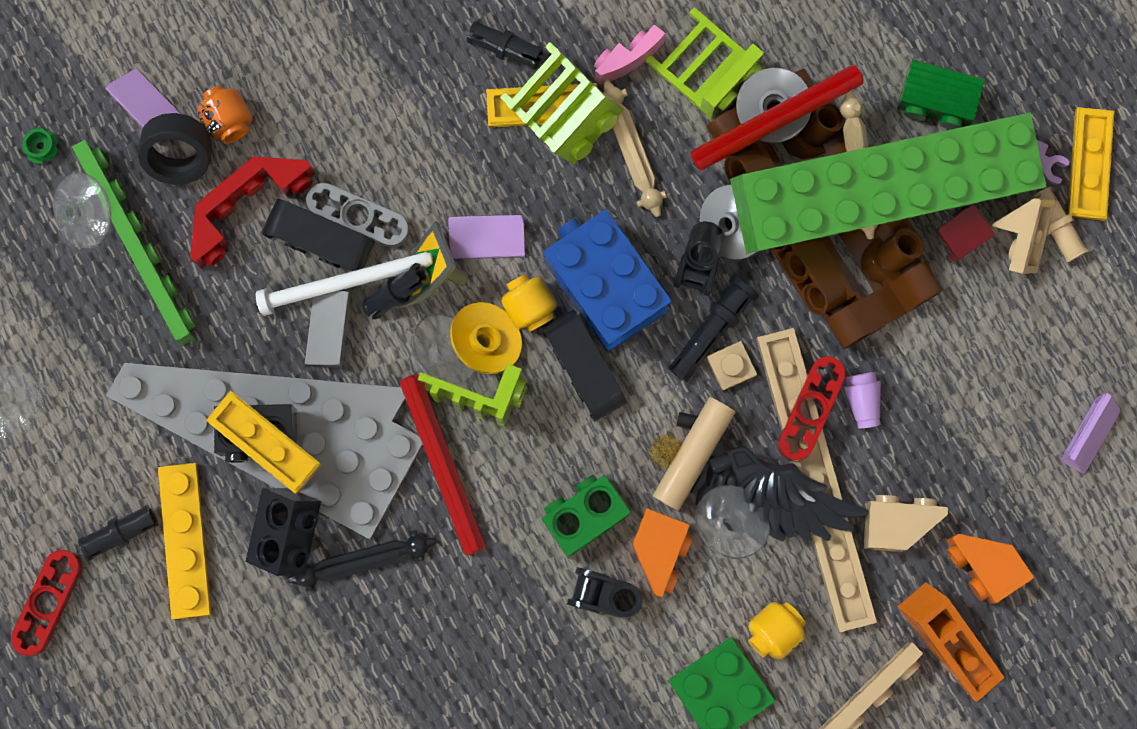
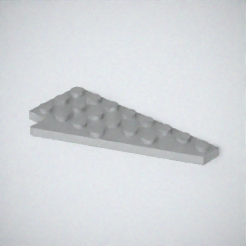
M124 363L107 392V397L224 461L225 456L221 457L214 453V427L206 419L214 411V406H218L230 390L248 405L292 404L297 409V445L322 464L301 489L300 493L320 500V513L370 540L423 447L419 435L394 423L405 402L401 387ZM274 424L281 432H285L283 425ZM250 456L249 462L230 463L274 488H288Z

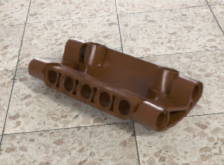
M806 69L795 72L808 88L815 85ZM772 102V103H770V104L768 105V107H767V110L770 109V108H772V107H774V106H776V105H778V104H780V103H778V102ZM829 102L811 112L808 123L798 135L781 143L794 163L846 152L843 127L846 120L842 116L839 107ZM734 108L721 114L706 126L713 139L741 124L737 115V109ZM758 140L726 157L724 170L730 182L731 178L742 174L784 165L770 143ZM908 218L879 224L875 229L873 239H867L864 231L861 229L838 233L874 291L867 296L861 290L828 236L771 248L807 308L812 313L823 316L843 350L872 335L893 320H897L944 290L926 261L921 262L924 243Z

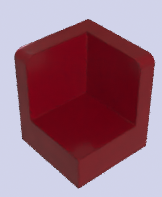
M975 204L962 208L952 215L953 218L937 229L938 234L951 252L945 256L949 263L960 260L995 235Z

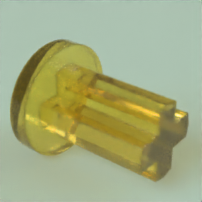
M672 435L659 436L650 447L652 461L658 467L668 469L682 443Z

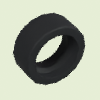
M168 113L150 119L142 128L137 154L140 166L150 177L159 182L180 185L196 181L207 172L212 149L210 133L201 122L188 115ZM175 139L191 145L197 153L188 158L174 159L157 152L153 145L162 140Z

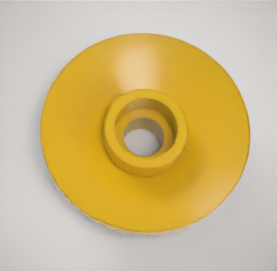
M472 303L461 309L452 321L450 328L452 347L459 359L472 370L483 374H498L504 372L507 363L513 365L517 361L522 348L521 333L519 328L515 327L507 312L502 308L490 303ZM477 339H483L486 342V347H483Z

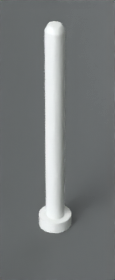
M423 252L272 293L267 288L256 291L257 306L262 316L274 313V308L400 275L414 263L421 264L419 269L423 266L425 268L430 267L433 264V257L431 253Z

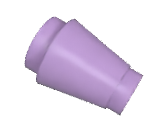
M876 372L845 377L847 386L843 388L857 421L858 429L881 425V380L877 381Z

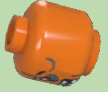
M215 86L203 94L204 100L198 105L197 114L202 124L209 131L211 139L229 144L240 140L249 133L248 127L253 117L238 90Z

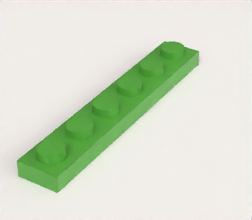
M86 140L72 146L173 337L181 346L195 340L191 329L195 328L196 324L186 307L179 309L173 297L179 294L169 275L161 276L156 265L162 261L151 242L145 245L139 233L144 230V227L134 210L127 213L122 203L123 200L127 199V196L118 180L110 181L104 169L110 167V164L100 147L93 149Z

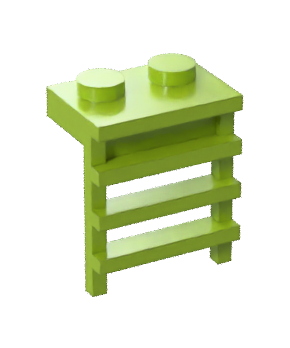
M694 7L689 12V15L699 24L662 64L651 55L648 56L645 62L712 120L720 110L725 112L737 99V91L751 75L763 70L760 65L764 52L754 44L745 51ZM705 29L708 30L716 38L677 78L669 71L670 67ZM723 43L732 53L694 93L685 83Z
M549 42L545 48L552 55L513 98L506 92L500 98L550 147L549 149L553 153L575 164L591 152L593 143L602 133L613 128L618 120V116L624 109L615 100L600 91L559 49ZM562 64L566 69L526 112L523 106ZM575 78L581 83L548 120L540 126L537 123L540 117Z
M508 363L494 399L424 373H420L418 381L425 383L426 391L430 392L434 402L442 404L444 398L450 399L455 410L463 412L466 405L473 408L476 417L484 420L486 413L495 416L497 425L503 428L507 424L513 406L521 407L528 388L526 386L527 381L523 380L522 369Z

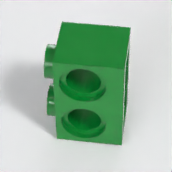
M594 474L575 487L578 491L575 496L567 501L561 496L544 508L547 515L541 518V520L567 558L631 514L605 475L598 480ZM596 493L607 495L611 502L610 508L604 513L592 511L588 504L592 495ZM570 514L578 519L580 526L576 533L564 535L558 530L557 522L563 515Z

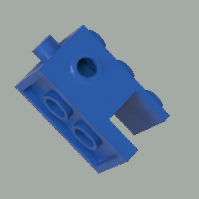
M606 209L582 225L579 224L576 218L568 221L558 230L562 239L543 251L544 264L607 353L670 310L667 305L672 302Z

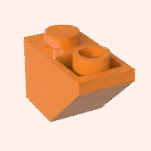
M646 508L632 548L653 595L662 598L664 591L672 593L680 573L673 570L678 555L686 557L693 536L687 534L689 524Z
M956 534L946 540L952 546L946 551L954 565L958 569H961L968 563L971 566L972 570L968 573L973 580L968 582L974 595L981 602L986 599L989 604H995L1034 579V576L1013 545L962 534Z

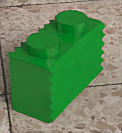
M912 59L906 72L897 109L905 111L904 115L913 120L924 121L926 117L941 121L940 125L949 130L970 126L975 119L985 79Z

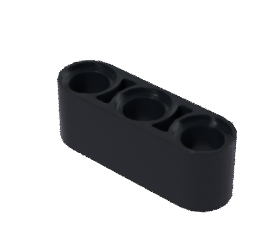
M276 199L261 231L262 235L271 240L273 237L284 241L287 247L304 254L307 251L319 256L318 260L336 268L343 266L352 271L363 269L375 243L373 239L360 232L281 199Z
M574 309L541 327L544 337L548 338L554 349L552 351L563 370L566 369L572 380L571 384L582 403L585 402L591 413L590 417L594 422L627 404L621 388Z

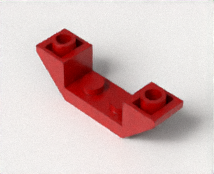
M253 156L195 204L190 252L192 260L202 268L206 264L212 267L225 257L226 251L224 249L229 246V243L211 222L216 218L222 221L230 216L236 209L234 203L245 194L251 197L259 192L265 185L263 179L267 176L272 179L286 197L293 192L295 195H299L308 189L313 182L311 177L315 175L309 162L298 159Z

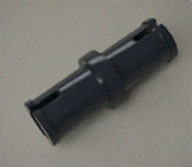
M474 21L470 27L469 32L473 34L467 36V43L496 53V57L505 60L507 57L532 69L538 67L541 58L538 56L543 55L544 47L514 37L515 34L511 31L501 32L478 21Z
M414 263L398 277L388 278L383 282L380 290L363 300L362 307L366 315L369 317L373 314L372 319L377 320L394 306H402L408 302L411 294L430 282L428 270L424 266L419 269L421 264Z
M145 505L143 508L119 520L117 518L109 520L107 526L79 538L78 544L85 558L90 561L116 546L123 548L129 545L130 539L158 527L159 524L151 507L149 508V505Z

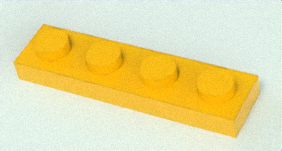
M189 463L158 467L171 619L212 615L198 464Z

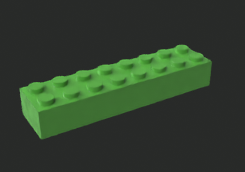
M1031 112L742 174L730 179L746 254L1047 187Z

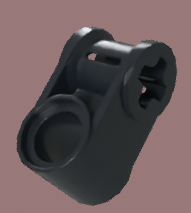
M703 221L693 226L685 253L680 260L673 287L679 288L683 285L701 290L705 296H710L724 239L722 229L717 224Z
M576 568L577 582L573 596L567 600L566 605L624 619L632 618L639 613L642 607V596L636 586L610 578V576L584 568ZM591 582L588 597L585 599L588 584ZM623 590H628L636 596L634 608L627 612L618 610L614 604L616 594Z

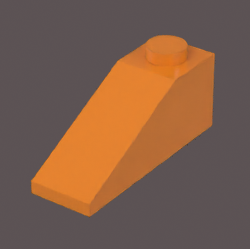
M925 582L897 606L917 635L975 702H978L1005 678L949 598L930 584Z

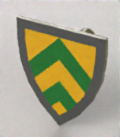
M436 221L424 234L411 256L423 252L432 254L433 264L430 267H426L430 275V282L411 294L408 302L402 306L395 307H409L423 301L425 298L429 299L446 279L460 286L465 285L468 280V273L457 268L441 227Z

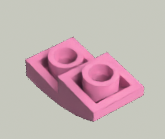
M653 25L647 33L642 30L637 34L629 46L632 50L631 52L620 43L612 52L606 49L594 64V67L597 68L595 70V81L601 85L606 80L611 82L635 70L645 62L649 55L655 54L664 44L666 33L656 25Z

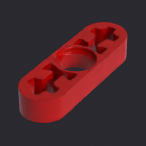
M829 356L822 357L810 368L778 440L779 452L785 459L799 462L807 458L813 451L845 379L844 366L838 359ZM827 365L833 368L832 374L837 377L836 381L830 380L823 390V393H830L829 399L820 392L808 390L809 385L814 389L818 387L822 376L817 373V369L824 370ZM815 399L821 404L822 414L818 419L809 420L802 415L801 404L804 400ZM794 419L805 427L815 428L813 434L809 430L805 431L801 443L806 445V449H799L795 454L789 451L791 445L786 442V438H793L800 426L792 424Z
M57 550L46 558L11 635L12 646L19 654L35 656L47 648L82 571L81 560L75 553L67 550ZM65 557H68V565L72 567V572L70 574L63 573L58 584L65 585L64 591L62 592L54 586L44 585L47 578L50 581H55L58 575V569L54 567V563L56 561H63ZM44 592H52L57 598V606L49 614H43L37 606L38 598ZM30 614L40 620H49L47 628L41 624L37 627L35 636L40 639L38 645H30L28 649L25 648L26 641L21 638L23 632H31L35 625V621H28Z

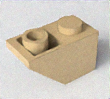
M876 495V501L866 503L868 515L865 516L863 549L893 552L906 551L948 515V507L937 506L936 499L914 498V504L899 503L898 496Z

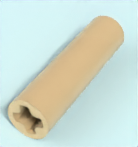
M708 398L652 497L679 512L736 413L733 409L714 398Z

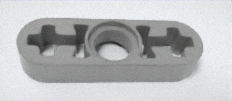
M316 184L307 193L306 203L311 212L360 232L385 247H399L406 242L409 236V227L402 215L331 184ZM325 192H329L331 201L338 205H341L342 198L347 199L341 208L340 218L334 217L338 212L335 208L328 205L319 210V205L314 200L315 197H323ZM356 206L366 208L369 213L367 221L359 226L352 225L347 219L349 211ZM380 213L382 215L378 218L379 222L390 226L393 221H397L398 229L402 232L399 236L393 234L391 239H386V232L382 228L375 226L374 233L368 232V230L375 222V214Z

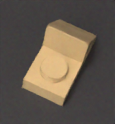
M1034 198L992 224L993 227L1018 233L1017 239L1012 242L1009 250V259L1011 260L1009 270L1021 274L1038 272L1056 200Z

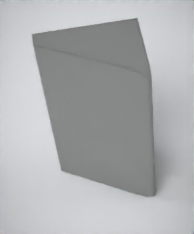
M335 291L313 297L305 365L342 369L351 302L349 291Z

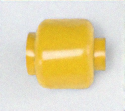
M524 273L506 284L509 291L503 295L501 302L516 328L522 329L527 327L528 331L531 332L555 317L553 311L557 307V301L542 277L536 276L528 279Z
M771 602L750 620L748 628L752 637L748 642L762 658L770 655L772 658L781 660L803 642L805 637L803 628L806 626V622L789 603L785 602L782 605L777 602Z

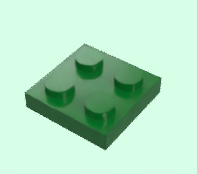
M732 637L667 680L700 729H737L775 702Z

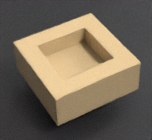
M741 341L706 357L722 392L757 376Z

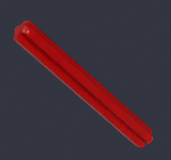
M851 65L692 150L690 154L695 166L699 170H704L861 86L863 84V76L856 65Z
M414 374L402 379L400 387L465 555H471L483 550L485 543L424 383L418 381L419 374Z

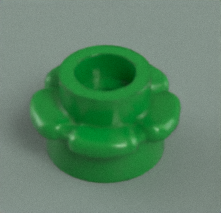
M35 128L24 136L22 151L28 155L27 158L32 163L42 164L43 161H51L56 157L58 153L56 145H58L59 141L52 131ZM43 143V149H38V144Z

